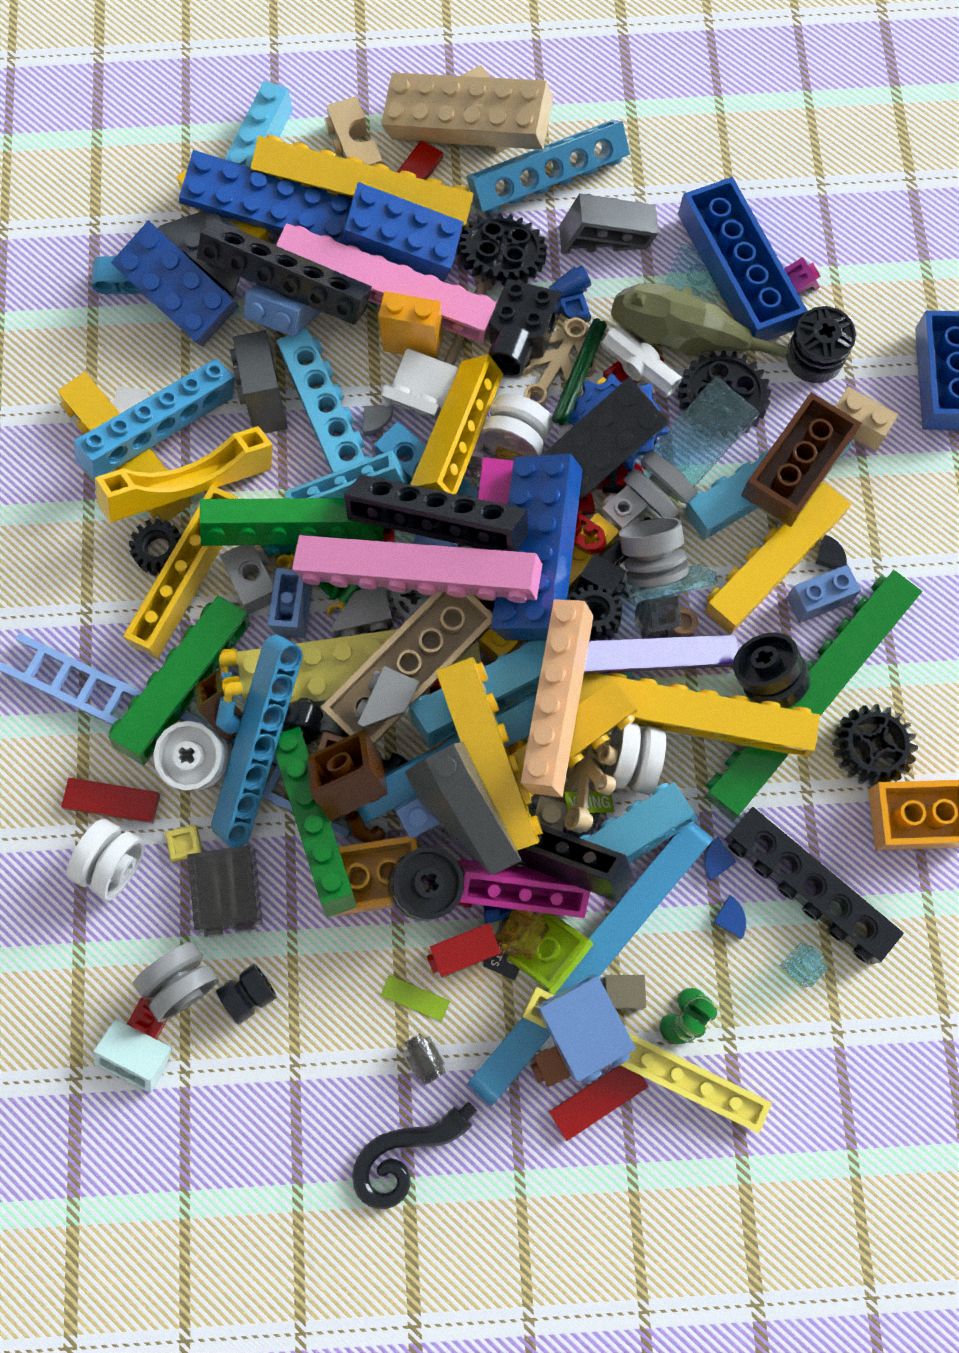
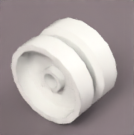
M502 394L495 399L492 405L490 417H488L483 425L480 439L489 450L506 460L514 461V457L539 456L543 449V441L548 438L553 427L552 417L545 408L529 398L517 394Z
M195 721L178 722L165 729L158 738L153 753L155 768L161 779L171 787L182 790L212 788L223 781L232 753V745L211 724Z
M634 722L621 731L618 727L614 728L609 745L617 748L619 755L617 761L612 766L605 764L604 774L615 778V788L623 789L630 783L632 791L650 795L658 784L666 752L665 730L646 726L640 732L638 723Z
M105 818L100 819L86 831L75 847L68 863L67 879L82 887L91 885L93 893L110 901L125 888L137 870L145 850V840L129 831L121 834V827Z

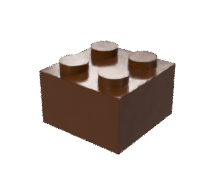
M364 729L308 756L311 796L330 821L346 816L352 811L368 803L375 802L388 794L382 755Z

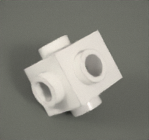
M627 485L617 495L611 493L602 502L601 516L620 531L632 523L642 521L641 518L645 515L648 504Z

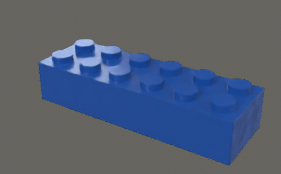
M730 177L684 193L678 216L734 320L750 329L753 337L766 341L793 332L799 319L807 312V309L734 178Z
M572 454L514 457L508 505L527 509L528 536L517 552L536 553L543 565L537 600L516 603L504 597H496L491 629L504 640H547L554 599L567 600L583 469Z

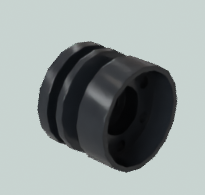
M829 306L814 307L805 312L797 323L786 354L787 365L793 374L803 381L811 383H823L835 378L843 368L855 344L857 334L854 323L847 314Z

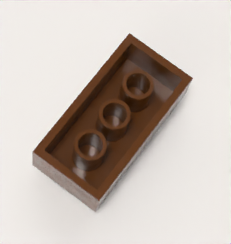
M811 392L751 475L741 496L792 527L852 441L862 423Z

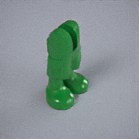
M696 988L684 989L677 998L682 1014L665 1015L659 1023L661 1035L665 1040L673 1044H685L702 1037L706 1033L705 1025L707 1022L714 1020L717 1016V1008L714 1007L711 999L705 996L701 990Z

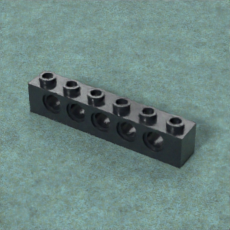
M217 220L210 223L200 233L197 259L352 325H355L366 311L372 288L368 284Z
M360 475L344 493L347 518L353 521L487 550L517 552L528 536L527 509L366 475Z
M752 807L724 839L729 843L728 848L740 858L745 856L754 864L752 868L757 874L765 879L769 877L777 883V889L782 895L790 900L794 898L803 905L802 911L808 917L815 921L819 919L829 927L827 932L839 942L845 941L853 948L852 953L866 964L869 962L871 964L882 962L904 934L902 930L756 808ZM759 838L767 843V853H760L755 849V839ZM780 859H786L791 863V874H785L780 870ZM805 880H811L816 884V895H810L805 891ZM831 900L840 904L842 908L840 917L834 916L830 912L829 904ZM857 921L866 926L867 934L865 938L859 937L855 932Z

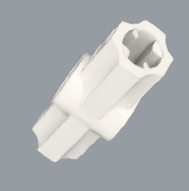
M618 326L613 327L601 342V347L622 363V367L628 376L635 381L643 380L645 383H652L653 389L664 398L669 397L680 384L682 377L660 360L658 352L648 343L639 344Z

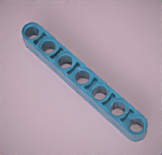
M280 635L268 637L262 645L211 823L212 831L232 848H240L245 845L251 836L302 662L303 654L300 647Z
M537 692L495 714L498 725L504 723L510 741L505 743L506 748L529 736ZM456 735L387 772L385 779L388 794L375 802L356 809L363 822L367 823L416 797L417 795L405 771L454 743H460L459 736Z

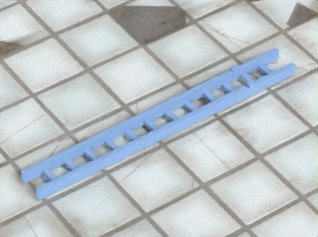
M21 633L17 635L16 640L37 651L25 673L2 662L0 664V671L110 725H113L118 720V718L112 715L124 693L134 698L143 692ZM46 656L63 664L51 686L34 678ZM72 668L89 676L77 698L60 691ZM98 681L115 688L103 711L86 703ZM186 712L179 719L183 722L207 723ZM236 736L229 740L233 746ZM274 755L272 764L276 767L264 788L262 798L293 813L290 801L273 793L282 776L276 755ZM330 821L335 834L346 839L349 838L350 830Z

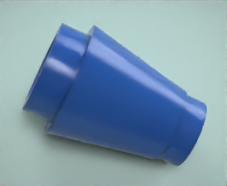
M581 265L578 268L575 266L571 268L553 285L549 286V289L561 292V298L587 292V288L592 286L585 268Z

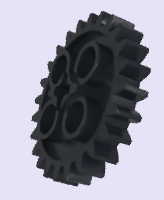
M488 213L487 220L478 216L477 223L470 220L469 227H463V232L459 237L458 254H460V262L465 263V270L473 269V277L482 275L481 282L491 279L493 286L496 285L497 281H501L502 285L505 286L507 279L516 281L520 279L522 282L528 283V278L535 279L537 272H542L543 265H545L547 256V245L544 244L545 237L539 236V229L532 230L533 223L522 224V217L515 221L512 214L508 218H503L502 213H499L498 218H494ZM507 234V243L505 244L502 263L497 265L503 236Z
M710 351L709 359L701 354L698 363L691 361L689 369L684 370L683 378L678 386L680 389L677 398L681 399L679 408L686 409L684 418L693 417L692 427L697 424L702 425L700 433L711 429V437H714L717 431H720L723 439H726L728 432L731 431L736 438L739 435L740 428L747 434L751 425L757 427L760 421L759 418H764L766 414L765 409H768L770 404L768 398L770 397L771 390L767 389L769 379H761L765 372L764 369L755 371L756 361L750 364L746 363L748 355L745 354L741 359H738L737 351H733L731 357L727 356L726 351H721L720 356L717 357L714 351ZM718 374L721 375L723 378L719 379L714 377L713 375ZM738 387H744L748 391H741ZM700 396H706L710 400L704 401L700 398ZM725 409H731L735 414H729Z

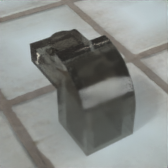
M665 595L641 600L636 605L635 627L640 628L642 639L673 638V628L682 626L678 596Z

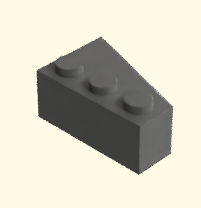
M579 193L559 225L561 254H570V249L587 248V253L596 252V247L612 246L613 251L647 249L659 234L656 205Z
M266 330L233 336L235 348L230 349L233 366L238 365L237 368H233L236 384L242 385V387H237L240 404H246L252 428L259 426L264 434L288 429Z

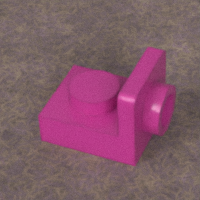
M801 257L784 268L798 294L812 286L815 290L820 288L816 280L821 276L813 262L808 265L804 257Z

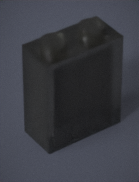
M251 845L187 854L195 931L204 933V937H216L224 935L223 930L235 928L237 933L255 930V925L263 924L256 851Z

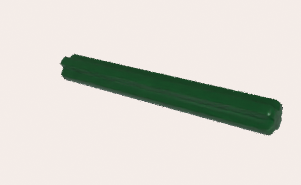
M595 318L592 321L552 416V421L560 426L565 425L607 327L605 320L601 321L599 318Z

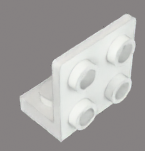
M406 349L392 387L385 385L381 396L388 403L437 421L458 368L411 349Z

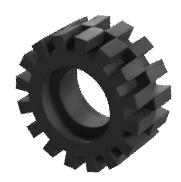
M155 519V524H152L150 520L145 521L147 525L145 528L141 524L138 525L136 528L139 533L132 532L131 537L134 541H129V546L132 549L129 551L135 562L144 572L147 573L149 571L153 576H156L157 572L160 574L182 536L174 524L171 525L167 520L162 523L160 519ZM159 538L167 540L169 547L163 555L153 557L148 554V545L152 541Z
M587 585V591L583 587L578 588L577 594L573 592L570 596V600L585 601L589 609H597L605 614L603 620L592 622L590 641H595V639L601 641L605 640L606 637L608 640H611L614 637V633L617 634L621 623L623 607L622 603H619L620 598L617 595L612 597L613 591L609 588L606 593L603 592L604 586L598 585V590H593V585Z

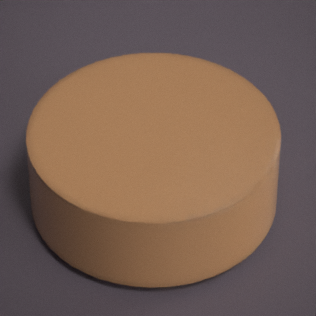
M688 608L674 610L667 621V628L674 637H691L698 626L696 614Z

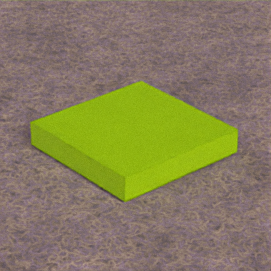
M542 913L507 959L527 976L555 995L594 944L590 939L554 914Z

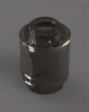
M419 1033L404 1043L407 1049L401 1053L417 1080L420 1079L423 1085L429 1084L446 1073L443 1067L445 1062L430 1035L423 1038L422 1034Z

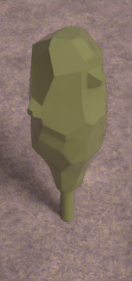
M639 283L619 292L615 296L611 309V316L617 323L643 341V343H648L652 347L655 344L669 346L676 351L692 356L714 350L745 352L751 348L785 358L788 351L786 346L753 337L750 329L726 315L718 305L693 295L691 287L688 286L680 291L673 286L664 284Z

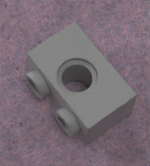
M240 545L219 555L248 615L271 604L275 574L274 572L268 574L264 567L269 562L262 547L256 550L254 545ZM250 573H259L255 580H246Z

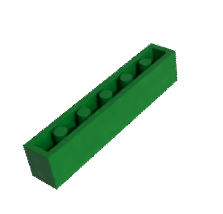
M344 498L200 499L201 546L297 545L299 535L383 542L384 527L347 518Z
M219 595L212 603L209 602L205 605L200 619L195 625L187 628L180 645L170 650L166 656L165 664L159 672L155 671L149 677L145 690L141 695H136L131 700L124 717L116 720L111 726L108 737L113 748L143 766L153 755L156 742L164 730L177 723L196 698L195 685L218 669L221 651L233 649L249 628L248 612Z
M297 727L280 733L275 755L320 903L326 918L357 908V904L331 822L311 796L309 753L301 728Z

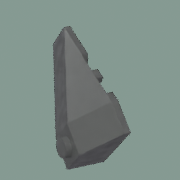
M463 742L454 743L405 771L419 801L491 875L522 861Z

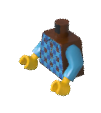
M236 649L222 650L219 657L220 669L195 685L197 710L225 740H230L237 735L246 701L241 696L243 691L240 677H231L232 672L228 671V666H237Z

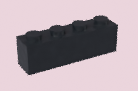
M540 824L543 834L538 835L539 842L517 850L522 860L518 864L615 902H619L633 879V874L625 854Z

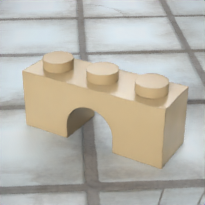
M357 96L326 105L328 117L324 118L328 134H334L335 139L332 141L337 156L342 155L345 159L348 156L356 157L362 160L363 164L371 166L376 163L383 165L374 139L365 142L355 141V139L367 135L365 116Z

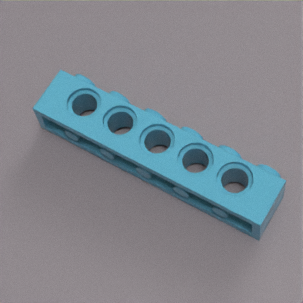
M307 328L295 337L288 335L278 339L277 344L280 354L331 472L334 473L370 459V455L364 456L361 450L365 446L360 432H353L350 425L354 423L349 408L342 407L340 401L344 398L338 383L332 384L330 377L333 376L330 364L328 360L322 361L320 354L323 353V349L318 337L312 338ZM307 361L312 362L309 365H302L304 362ZM317 384L322 385V387L318 389L312 388L314 385ZM325 408L333 409L327 413L321 412ZM337 431L344 432L341 436H332ZM347 455L354 456V458L350 461L342 460V458Z

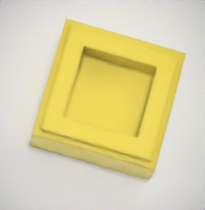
M194 824L165 832L170 861L172 863L203 856L197 825Z

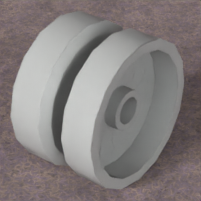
M650 449L641 459V465L651 475L649 478L640 470L631 469L622 479L661 518H675L679 514V508L669 498L670 495L674 496L681 503L688 504L698 494L697 490L686 480L685 475L653 449Z
M195 942L185 943L166 953L144 969L133 981V985L142 998L154 997L149 1005V1009L157 1022L170 1019L190 1007L219 982V978L211 966L198 967L203 959V954Z

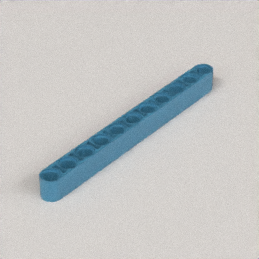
M692 823L671 839L588 938L594 945L556 994L592 974L600 977L711 843L713 838L698 825ZM522 1017L466 1085L489 1106H492L550 1037L547 1029Z

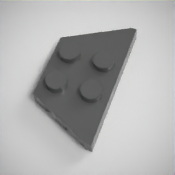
M201 211L158 227L173 244L232 298L237 295L238 290L236 287L240 279L239 276L197 259L200 233L214 220L241 230L229 218Z

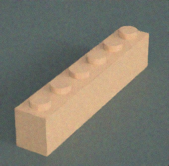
M554 599L520 782L531 794L563 797L593 622V614L585 601Z

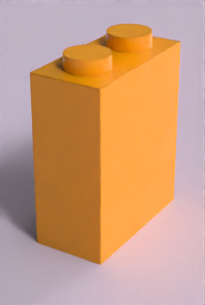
M384 291L378 314L383 351L404 355L406 349H411L438 360L443 341L441 301Z

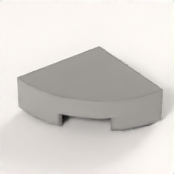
M364 406L363 435H374L389 424L393 416V407Z

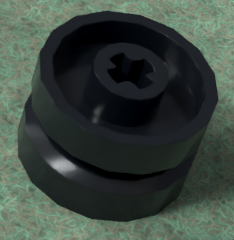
M773 632L753 637L740 647L734 657L732 667L735 677L743 687L744 693L750 702L761 704L763 701H772L779 703L781 708H789L800 701L810 687L811 675L807 664L802 658L796 642L788 635Z
M420 847L402 856L392 867L387 880L388 895L393 906L403 916L416 921L434 920L450 913L460 902L464 891V874L458 861L447 851L436 847ZM421 879H426L429 882L428 890H422L424 884L420 881Z

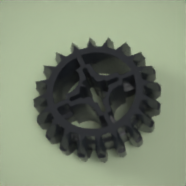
M879 704L873 705L871 710L867 705L861 706L859 712L853 709L848 713L849 718L843 717L840 720L842 727H837L834 731L839 738H835L832 741V745L840 748L834 752V757H842L844 760L839 764V768L842 769L848 766L851 770L847 776L851 778L858 774L859 784H863L867 779L871 787L879 781L891 782L893 780L897 782L902 778L901 773L907 774L911 768L908 764H913L916 761V757L911 753L917 751L918 746L910 743V741L916 738V734L907 733L906 731L911 726V723L906 722L902 724L899 721L902 718V713H898L894 717L891 716V707H886L883 712H881ZM859 725H877L871 733L855 731ZM888 732L893 737L895 743L890 741L888 737ZM875 738H876V740H875V742H876L875 747L878 748V750H877L876 752H874L875 749H873V748H874V743L871 742V741L874 740ZM854 747L860 750L862 760L856 754ZM878 758L885 760L891 758L894 760L893 764L889 767H873L874 762Z

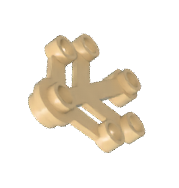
M576 317L569 319L564 323L562 330L554 331L550 338L549 344L562 342L559 349L545 352L541 358L528 360L527 364L529 366L524 369L522 375H528L534 367L549 365L539 382L531 384L525 389L524 397L529 399L532 397L540 398V401L535 402L543 407L547 402V390L560 368L565 382H567L573 368L569 353L574 347L577 355L579 354L589 331V327L584 320ZM577 331V332H579L580 334H578V335H573V334H571V332ZM592 360L591 369L588 370L586 377L592 376L595 372L594 360ZM582 387L577 398H579L582 394Z
M606 743L595 750L598 753L599 762L612 766L618 759V749ZM592 746L582 752V755L585 757L572 768H567L566 778H568V781L564 786L563 797L556 798L557 801L566 803L564 792H575L574 790L578 785L576 805L568 809L564 819L566 829L576 833L587 832L593 824V816L587 810L590 778L595 784L596 791L604 795H611L616 787L615 778L604 774L592 759L594 749Z

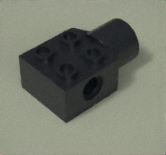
M507 279L489 320L490 343L492 345L488 352L502 371L504 377L516 378L521 376L529 359L544 356L561 314V292Z

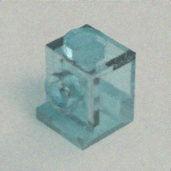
M802 942L779 965L803 988L813 986L829 968L823 962L825 957L820 951L811 945L807 947Z

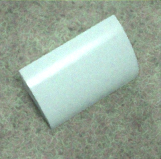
M115 1019L93 1051L94 1065L151 1093L167 1065L172 1047Z

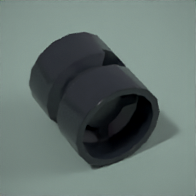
M255 963L242 971L239 975V982L229 980L216 990L221 1003L238 1025L255 1014V1006L262 1008L277 998L270 982Z

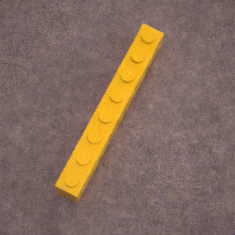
M266 135V137L258 136L250 167L251 171L275 176V178L281 180L286 179L301 183V186L308 188L313 186L326 190L329 194L335 196L339 194L349 198L353 197L357 183L360 182L463 221L461 232H463V227L467 226L474 194L469 192L467 187L461 185L450 187L442 185V181L435 178H427V180L416 178V175L409 171L393 172L385 165L377 163L373 166L363 164L362 160L352 156H348L347 159L337 157L334 152L326 149H321L320 152L314 151L303 143L294 142L293 145L284 143L282 139L273 135Z
M621 673L583 675L578 705L614 678L636 707L637 712L633 714L636 720L633 722L638 723V726H651L669 732L809 757L815 752L820 715L811 713V710L805 707L786 709L781 708L779 703L772 701H763L761 704L749 702V698L740 695H733L731 698L718 696L719 693L713 690L689 691L688 687L681 684H670L668 687L657 685V681L648 678H640L639 681L626 679L627 676Z

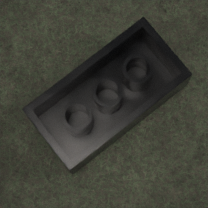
M629 376L542 455L572 454L583 469L579 503H581L669 424V421Z

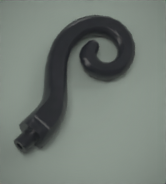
M468 1101L460 1110L454 1106L439 1121L432 1125L392 1130L371 1140L359 1153L353 1167V1188L357 1197L367 1206L378 1210L389 1209L401 1203L411 1186L410 1173L406 1165L392 1158L383 1160L378 1165L377 1174L383 1177L393 1174L397 1179L396 1187L392 1191L381 1193L372 1187L369 1179V1172L374 1162L385 1152L396 1148L436 1147L458 1139L473 1126L469 1119L477 1112L476 1108Z

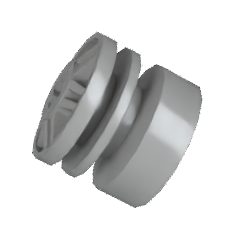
M667 517L648 519L632 523L619 531L622 553L630 556L624 561L625 569L628 570L626 572L628 584L636 587H654L676 582L689 574L688 562L685 561L687 559L686 550L679 548L684 544L681 520Z

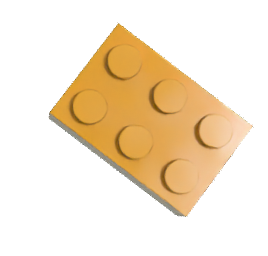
M959 780L878 782L868 789L875 851L959 848Z
M409 836L339 847L357 908L333 915V917L393 908L394 906L388 895V877L392 867L402 856L419 848L417 837L411 839Z

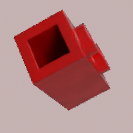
M490 923L429 946L432 954L427 955V959L433 974L439 972L440 976L444 978L499 956L502 953Z

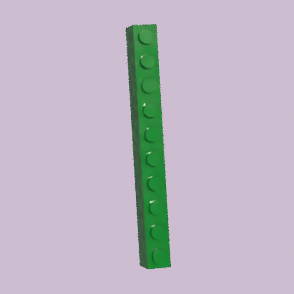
M894 569L887 578L881 574L870 588L874 591L873 595L869 599L863 596L852 609L857 613L853 619L850 620L846 617L836 628L835 632L839 636L834 642L830 639L826 640L817 651L821 657L815 664L811 660L807 663L811 675L810 687L800 701L786 709L805 707L810 709L811 713L821 716L923 591ZM746 746L741 753L735 750L724 763L729 767L722 776L717 772L707 783L706 787L710 791L704 798L734 821L789 754Z

